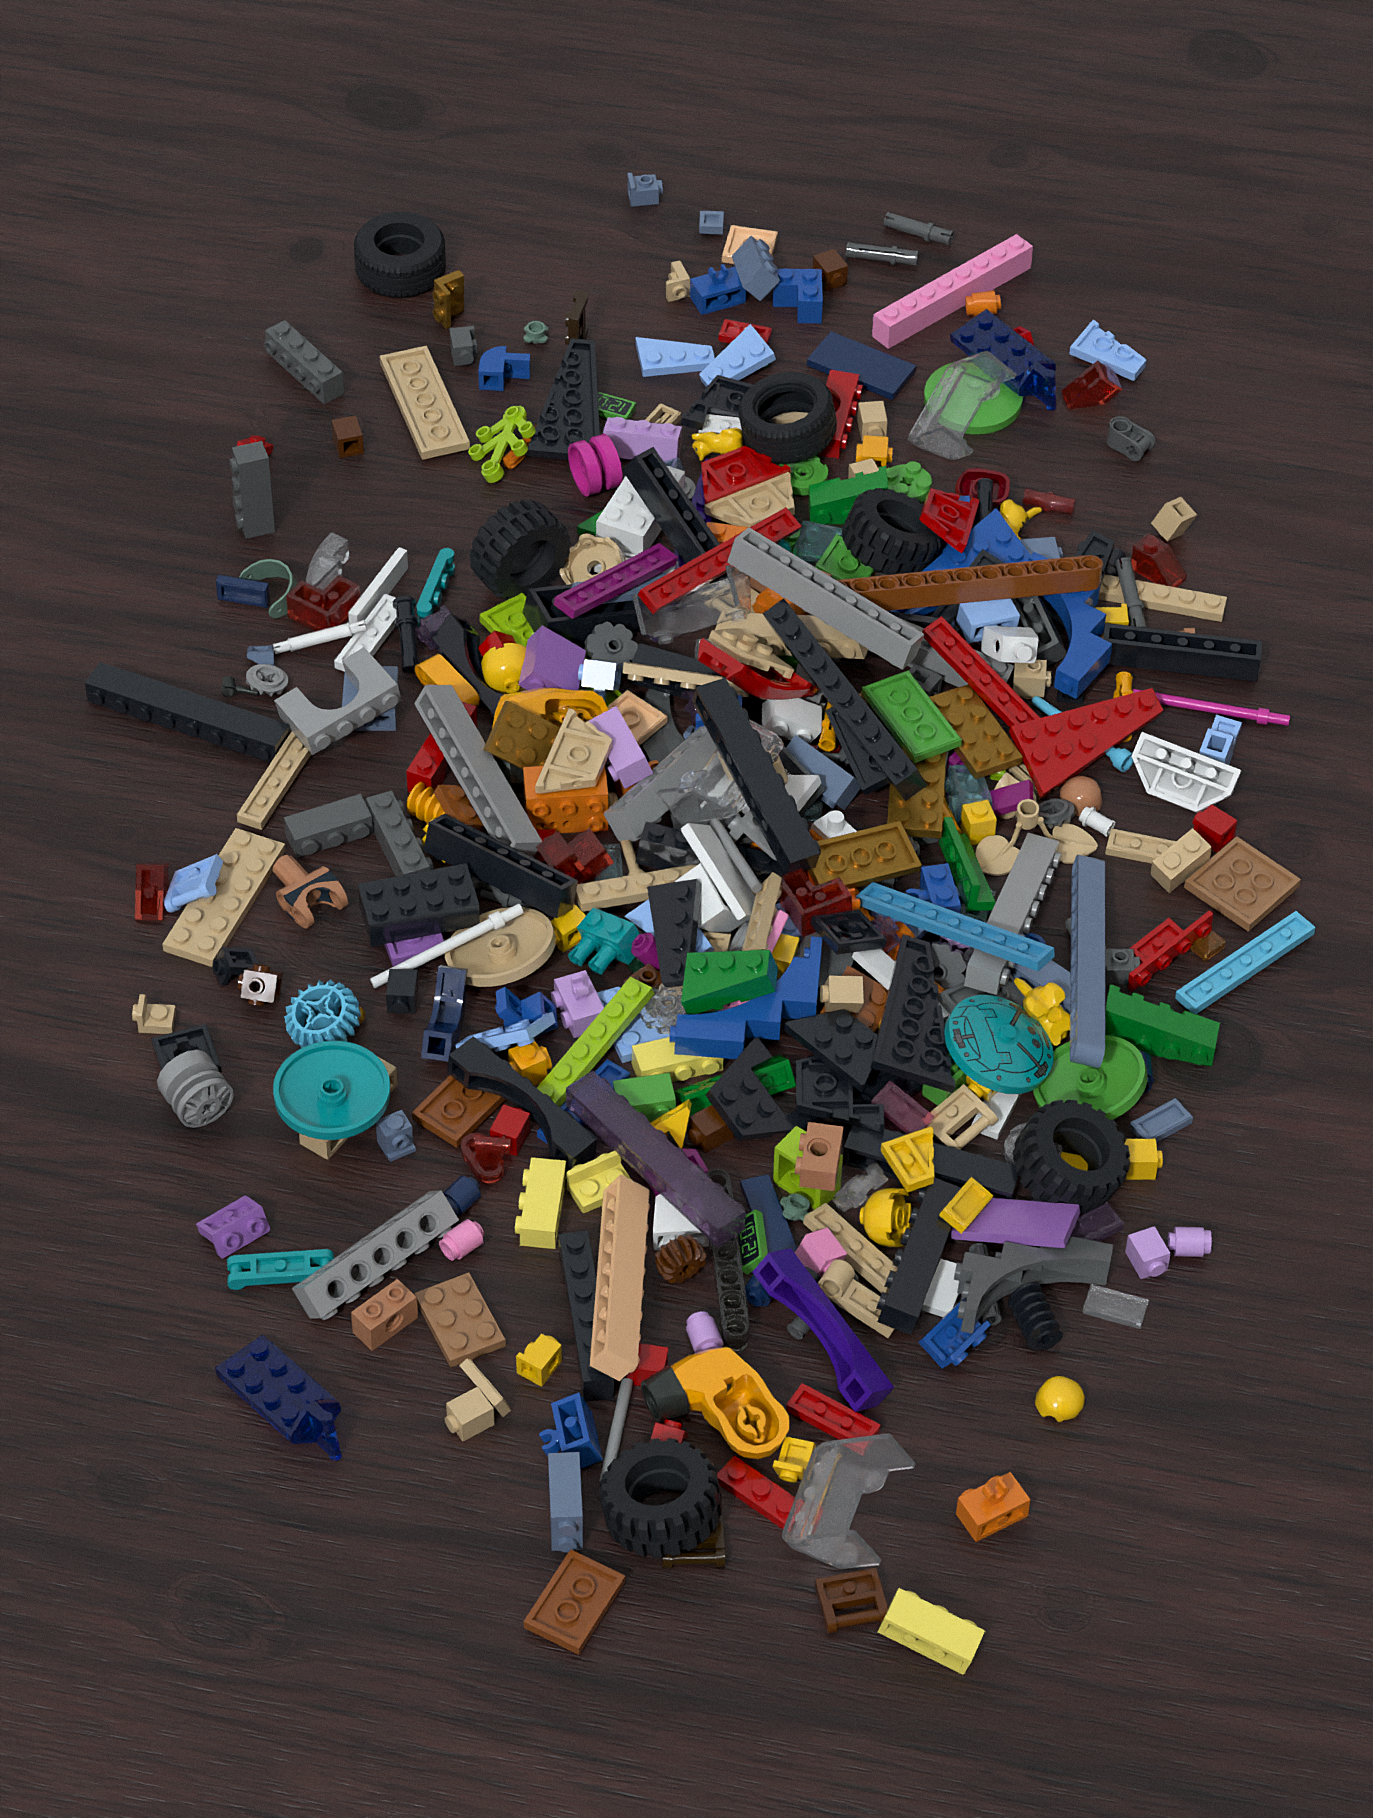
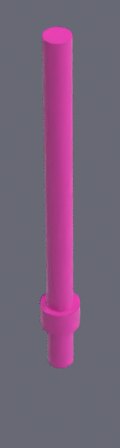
M1133 689V692H1134V693H1135V692H1139V691H1143V690ZM1155 692L1160 704L1251 719L1256 720L1258 724L1267 725L1268 722L1289 726L1290 715L1269 712L1270 709L1259 708V710Z

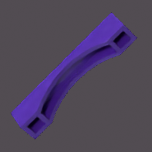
M788 1248L769 1252L753 1270V1274L770 1296L795 1312L819 1338L833 1363L838 1389L853 1410L858 1412L878 1406L892 1391L894 1386L794 1251Z

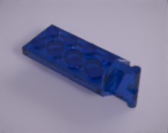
M984 310L950 334V341L1016 394L1019 396H1036L1047 405L1048 410L1053 411L1056 409V363L989 310Z
M261 1335L215 1367L216 1375L292 1444L315 1442L329 1454L331 1460L338 1461L341 1459L342 1453L334 1424L341 1411L340 1402L264 1335Z

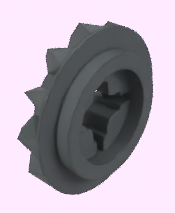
M1049 799L1038 804L1039 817L1044 818L1045 826H1048L1050 829L1054 826L1061 827L1063 823H1069L1071 818L1075 816L1073 803L1065 799Z

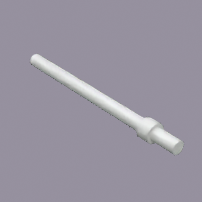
M520 904L501 913L497 911L489 915L487 920L390 969L413 970L492 929L496 931L506 926V922L522 915L524 911ZM389 969L370 978L374 988L388 982Z

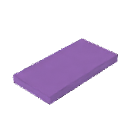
M992 1198L962 1234L951 1227L950 1235L951 1239L992 1243H1004L1006 1241L1021 1245L1065 1248L1080 1215V1207L1078 1204Z

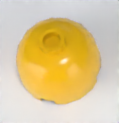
M505 643L503 648L496 650L493 647L484 655L481 662L485 682L492 690L501 694L525 690V688L519 686V680L525 659L526 647L515 643Z
M886 1188L874 1192L866 1201L865 1207H862L860 1210V1223L864 1224V1229L869 1238L879 1245L887 1247L903 1246L900 1244V1240L906 1227H911L908 1221L912 1213L911 1203H905L904 1196L909 1195L903 1188Z

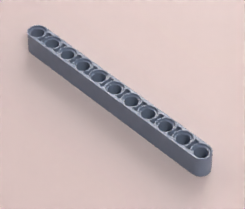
M1077 854L1071 874L1070 1062L1100 1068L1105 1052V861Z

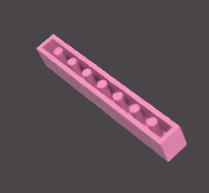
M1016 234L873 314L872 337L887 349L893 347L965 306V296H971V293L991 291L1031 268L1033 246Z

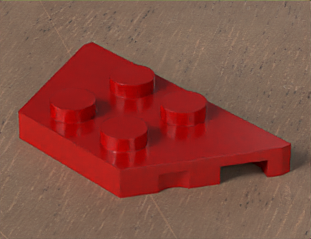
M742 446L701 463L704 505L784 473H791V468L786 464L783 467L773 464L771 457L759 454L747 446Z
M931 488L926 496L919 520L954 549L962 553L968 542L979 499L972 497L970 502L959 500V494L946 493Z

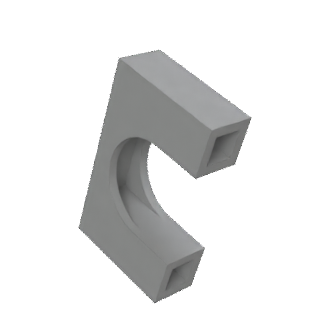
M365 647L342 660L347 678L358 689V694L349 704L338 709H320L314 706L297 687L274 700L280 718L284 723L289 724L290 730L312 755L402 702L398 684Z

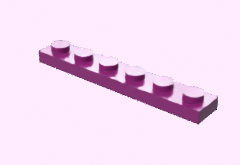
M658 543L557 595L554 605L573 619L675 566L678 556Z

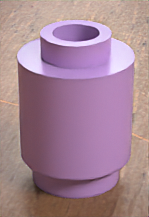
M1174 1227L1173 1233H1168V1250H1173L1174 1256L1203 1257L1204 1254L1211 1253L1212 1239L1210 1230H1204L1203 1227Z
M704 1311L696 1312L687 1319L686 1331L695 1353L723 1347V1341L715 1320L709 1313Z

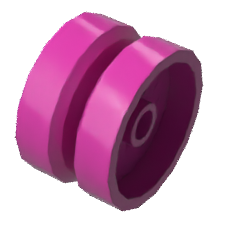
M604 433L591 437L589 443L581 440L569 444L568 460L572 476L578 489L585 497L600 493L602 487L605 490L620 486L623 478L621 462L614 443L608 435Z

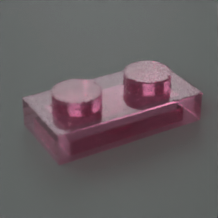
M889 1081L871 1101V1104H884V1116L906 1134L927 1128L935 1117L892 1081Z

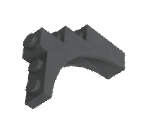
M1070 1236L1065 1248L1031 1247L1004 1241L1002 1253L996 1252L995 1257L965 1252L963 1263L957 1262L954 1280L959 1281L957 1293L962 1294L957 1318L963 1319L961 1332L973 1334L979 1318L988 1307L1027 1283L1084 1282L1106 1285L1113 1244Z

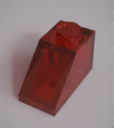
M1097 360L1061 392L1069 409L1105 405L1123 389L1116 373Z
M1148 533L1133 546L1132 568L1137 573L1156 584L1176 588L1186 580V573L1167 543Z
M140 862L136 864L135 919L163 920L165 912L164 899L168 891L169 863Z

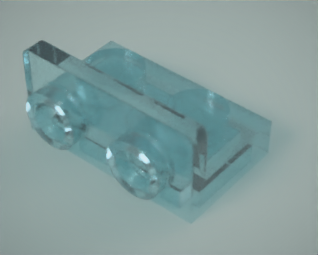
M949 765L944 789L945 793L948 794L949 808L951 812H954L956 821H961L962 805L988 800L992 807L993 801L985 777L975 780L965 765Z

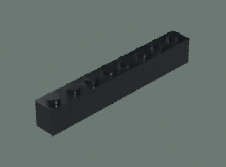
M99 662L85 682L87 701L95 705H101L119 713H125L143 721H149L164 728L173 729L188 736L256 757L262 761L272 762L290 735L289 724Z
M726 678L697 686L692 702L786 877L816 868L821 854L819 843L811 837L805 818H801L797 811L794 797L792 795L789 796L785 789L784 779L780 773L777 774L770 753L768 751L765 752L758 731L752 728L747 710L742 708L738 702L735 688L730 687Z

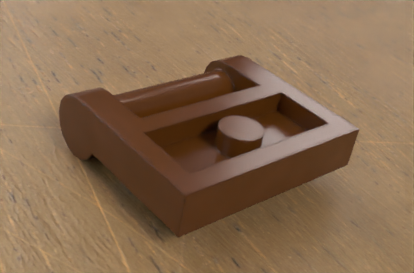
M876 1568L815 1579V1589L823 1613L827 1634L837 1632L838 1628L879 1621L880 1624L882 1623L888 1606ZM875 1603V1609L835 1616L834 1610Z

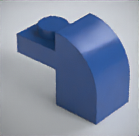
M507 346L494 347L486 351L479 363V390L504 391L505 378L530 379V354L507 353Z
M506 987L496 991L497 1004L495 1009L498 1016L504 1020V1031L506 1027L525 1019H529L531 1024L542 1017L543 1014L553 1012L556 1023L535 1037L558 1028L556 1005L541 992L520 1000Z

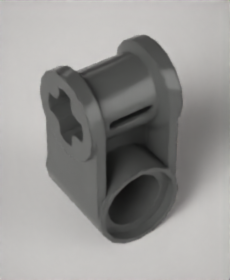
M1118 416L1110 421L1107 444L1109 447L1126 455L1129 459L1139 461L1146 450H1150L1155 446L1156 440L1153 434L1134 424L1129 419Z

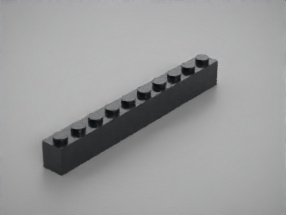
M783 598L765 611L763 615L773 631L901 797L907 801L928 786L918 769L786 600Z

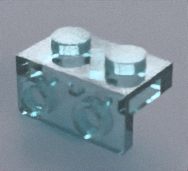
M803 521L793 554L804 561H819L835 535L838 534L842 537V528Z

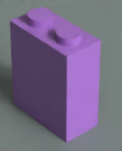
M541 626L527 641L519 686L526 690L535 688L578 690L580 684L578 671L580 664L584 663L586 650L548 628Z

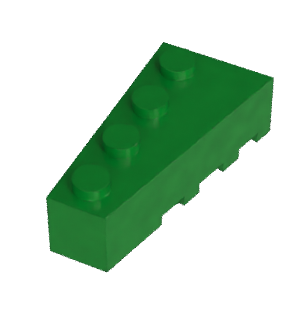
M1110 984L1105 1007V1035L1122 1038L1133 1044L1138 1050L1149 1055L1191 1062L1197 1065L1212 1066L1220 1026L1219 1022L1188 1011L1180 1014L1175 1012L1171 1005L1162 1002L1159 1005L1143 1000V995L1133 992L1129 996L1119 992L1120 987Z

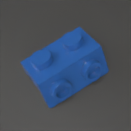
M960 1302L918 1342L942 1369L951 1363L957 1366L968 1356L965 1350L970 1345L976 1347L987 1337L984 1331L991 1325L988 1320L981 1324L978 1321L973 1334L961 1332L963 1319L957 1318Z

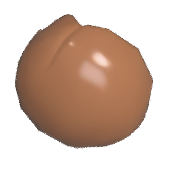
M1076 776L1067 780L1060 789V798L1073 803L1076 816H1080L1085 807H1094L1097 812L1103 804L1099 785L1094 779Z

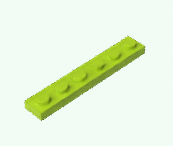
M630 977L540 1083L537 1089L543 1094L549 1095L553 1102L561 1107L654 996L652 987Z

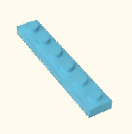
M1297 911L1293 912L1177 990L1175 999L1191 1013H1199L1313 936L1316 927Z

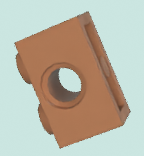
M808 1122L806 1134L801 1133L799 1141V1151H803V1156H797L795 1174L800 1175L799 1187L835 1191L842 1148L843 1126Z
M396 1279L351 1312L353 1333L371 1351L375 1350L418 1318L417 1297Z

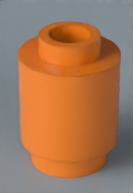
M992 290L971 293V296H965L967 316L996 315L997 309H1001L1000 295H995V291Z

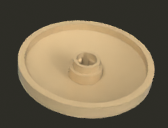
M511 907L496 909L481 914L480 923L487 920L489 915L497 911L501 913ZM522 907L524 913L506 922V926L496 931L492 929L446 952L445 960L447 966L468 969L466 984L471 986L491 987L517 981L537 970L551 956L556 943V936L551 921L537 910ZM469 928L457 930L456 932H454V934H453L451 937H453V936H455V935H457V934H459V933H461V932H463V931H465V930H467V929H469Z

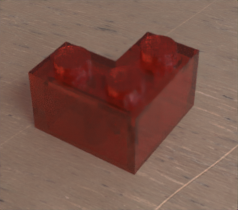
M339 575L324 590L301 580L286 595L288 618L314 631L345 624L349 620L348 612L360 598L359 585Z
M590 828L578 834L568 844L557 831L553 835L546 837L536 846V849L550 867L578 880V884L587 883L614 863Z
M802 868L780 876L782 878L779 888L781 895L778 900L802 937L816 932L810 925L812 916L852 911V895L840 877L814 887Z

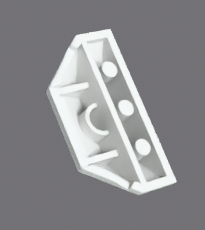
M1143 732L1131 756L1148 794L1196 813L1208 808L1211 804L1214 805L1230 797L1242 772L1240 769Z

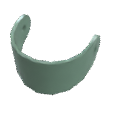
M274 559L260 560L244 569L239 578L252 581L271 577L289 579L290 584L286 593L273 603L269 609V615L272 618L282 617L294 610L302 600L301 587L288 566L281 561Z

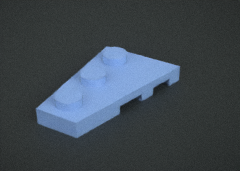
M635 337V345L643 377L703 371L715 359L712 346Z
M553 1012L543 1014L542 1017L531 1024L529 1019H525L506 1027L505 1031L503 1027H497L467 1036L455 1044L457 1049L473 1036L481 1043H485L490 1048H493L495 1052L507 1049L513 1043H517L518 1046H525L534 1042L533 1037L556 1023Z

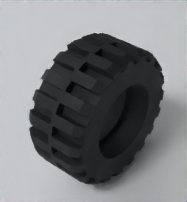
M875 488L858 495L842 527L843 541L847 550H851V555L855 559L861 560V563L866 567L869 566L873 568V571L886 575L922 572L935 560L944 540L919 520L923 508L919 500L914 497L912 499L902 492H894L891 489L882 490V488Z
M520 500V503L514 501L509 503V506L498 509L494 516L490 515L486 519L487 522L484 526L481 525L477 531L478 536L474 537L472 541L473 549H470L471 569L495 596L506 601L521 593L527 597L529 588L548 587V584L559 576L560 568H564L566 565L565 559L569 557V547L571 546L567 527L545 505L532 500Z
M1063 1100L1052 1101L1051 1104L1043 1105L1034 1113L1016 1138L1013 1160L1016 1162L1014 1167L1017 1176L1021 1175L1022 1177L1020 1180L1021 1184L1025 1189L1028 1188L1032 1192L1031 1196L1036 1201L1040 1199L1043 1202L1078 1204L1080 1215L1085 1212L1092 1213L1098 1210L1100 1206H1104L1121 1186L1130 1168V1160L1128 1159L1130 1157L1129 1147L1124 1145L1126 1138L1123 1132L1117 1130L1118 1125L1113 1119L1109 1120L1105 1117V1112L1100 1109L1098 1111L1093 1109L1092 1105L1086 1102L1078 1104L1077 1100H1066L1065 1103ZM1054 1143L1068 1146L1079 1153L1088 1164L1089 1171L1077 1169L1065 1162L1058 1154Z
M659 1438L651 1439V1442L646 1444L639 1442L634 1444L633 1449L622 1451L618 1455L619 1459H613L608 1465L607 1471L604 1472L601 1478V1487L599 1488L607 1529L610 1530L612 1538L620 1543L621 1547L630 1552L634 1549L637 1555L646 1557L647 1554H651L654 1558H663V1555L671 1554L672 1557L681 1554L680 1551L685 1549L690 1551L696 1548L697 1542L701 1541L703 1543L711 1535L710 1530L713 1531L718 1525L719 1517L722 1514V1497L715 1466L712 1460L707 1458V1454L699 1448L695 1449L694 1445L683 1441L681 1444L678 1443L677 1439L667 1438V1441H660ZM675 1490L683 1493L676 1500L663 1505L650 1506L639 1503L644 1497L657 1491Z

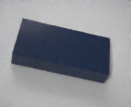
M218 575L216 579L217 597L219 600L268 608L270 603L268 583Z

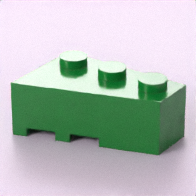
M886 466L878 467L879 471L865 475L863 472L855 473V477L842 481L839 477L809 485L808 509L810 525L844 524L858 495L870 489H888Z
M771 951L687 953L681 1004L686 1013L694 1015L713 1008L717 1011L723 1009V1005L738 1000L742 1003L775 992L778 966Z

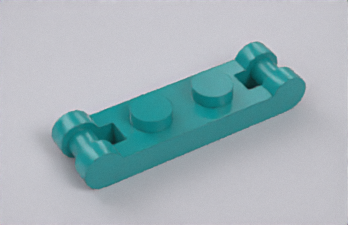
M443 548L439 551L417 603V626L421 630L432 628L433 611L435 607L440 606L442 590L447 589L449 577L455 573V565L453 563L455 558L454 551L450 548Z
M329 1249L230 1256L227 1259V1269L230 1271L227 1277V1285L230 1289L239 1290L251 1285L301 1282L333 1260L334 1253ZM311 1264H318L320 1267H311ZM251 1268V1271L242 1272L244 1269Z

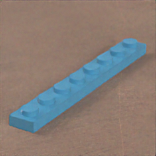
M874 882L856 896V899H860L861 907L1035 971L1041 970L1055 957L1054 947Z

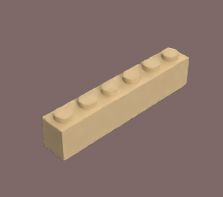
M722 613L715 630L738 628L744 633L757 637L759 644L772 648L774 655L793 656L773 631L763 613ZM797 615L830 658H865L868 648L848 638L845 634L825 624L824 621L815 616Z

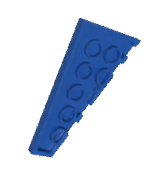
M994 509L971 529L967 545L962 553L951 546L923 571L969 567L982 549L1003 563L1028 561L1030 553L999 511ZM939 606L890 611L923 616L936 610Z

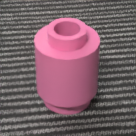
M466 1219L445 1233L443 1239L439 1241V1246L449 1260L461 1259L483 1244L484 1231L476 1221L472 1222Z

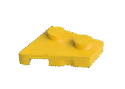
M932 1126L881 1143L882 1154L907 1193L934 1183Z

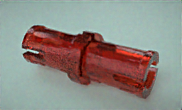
M1029 488L1025 489V498H1023V504L1043 507L1045 511L1052 509L1071 515L1074 511L1073 505L1076 502L1074 498L1054 495V492L1051 491L1044 493Z

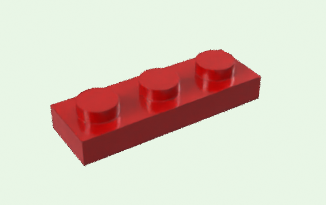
M803 1383L786 1404V1412L863 1453L866 1452L880 1432V1424Z
M733 1456L717 1473L718 1482L721 1487L787 1533L807 1512L806 1504L736 1456Z

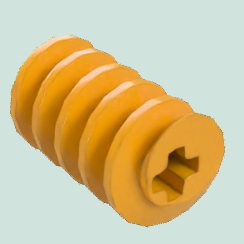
M419 782L416 784L407 798L406 809L411 816H416L419 820L425 821L428 824L433 817L437 818L445 814L432 787L425 789L424 783Z

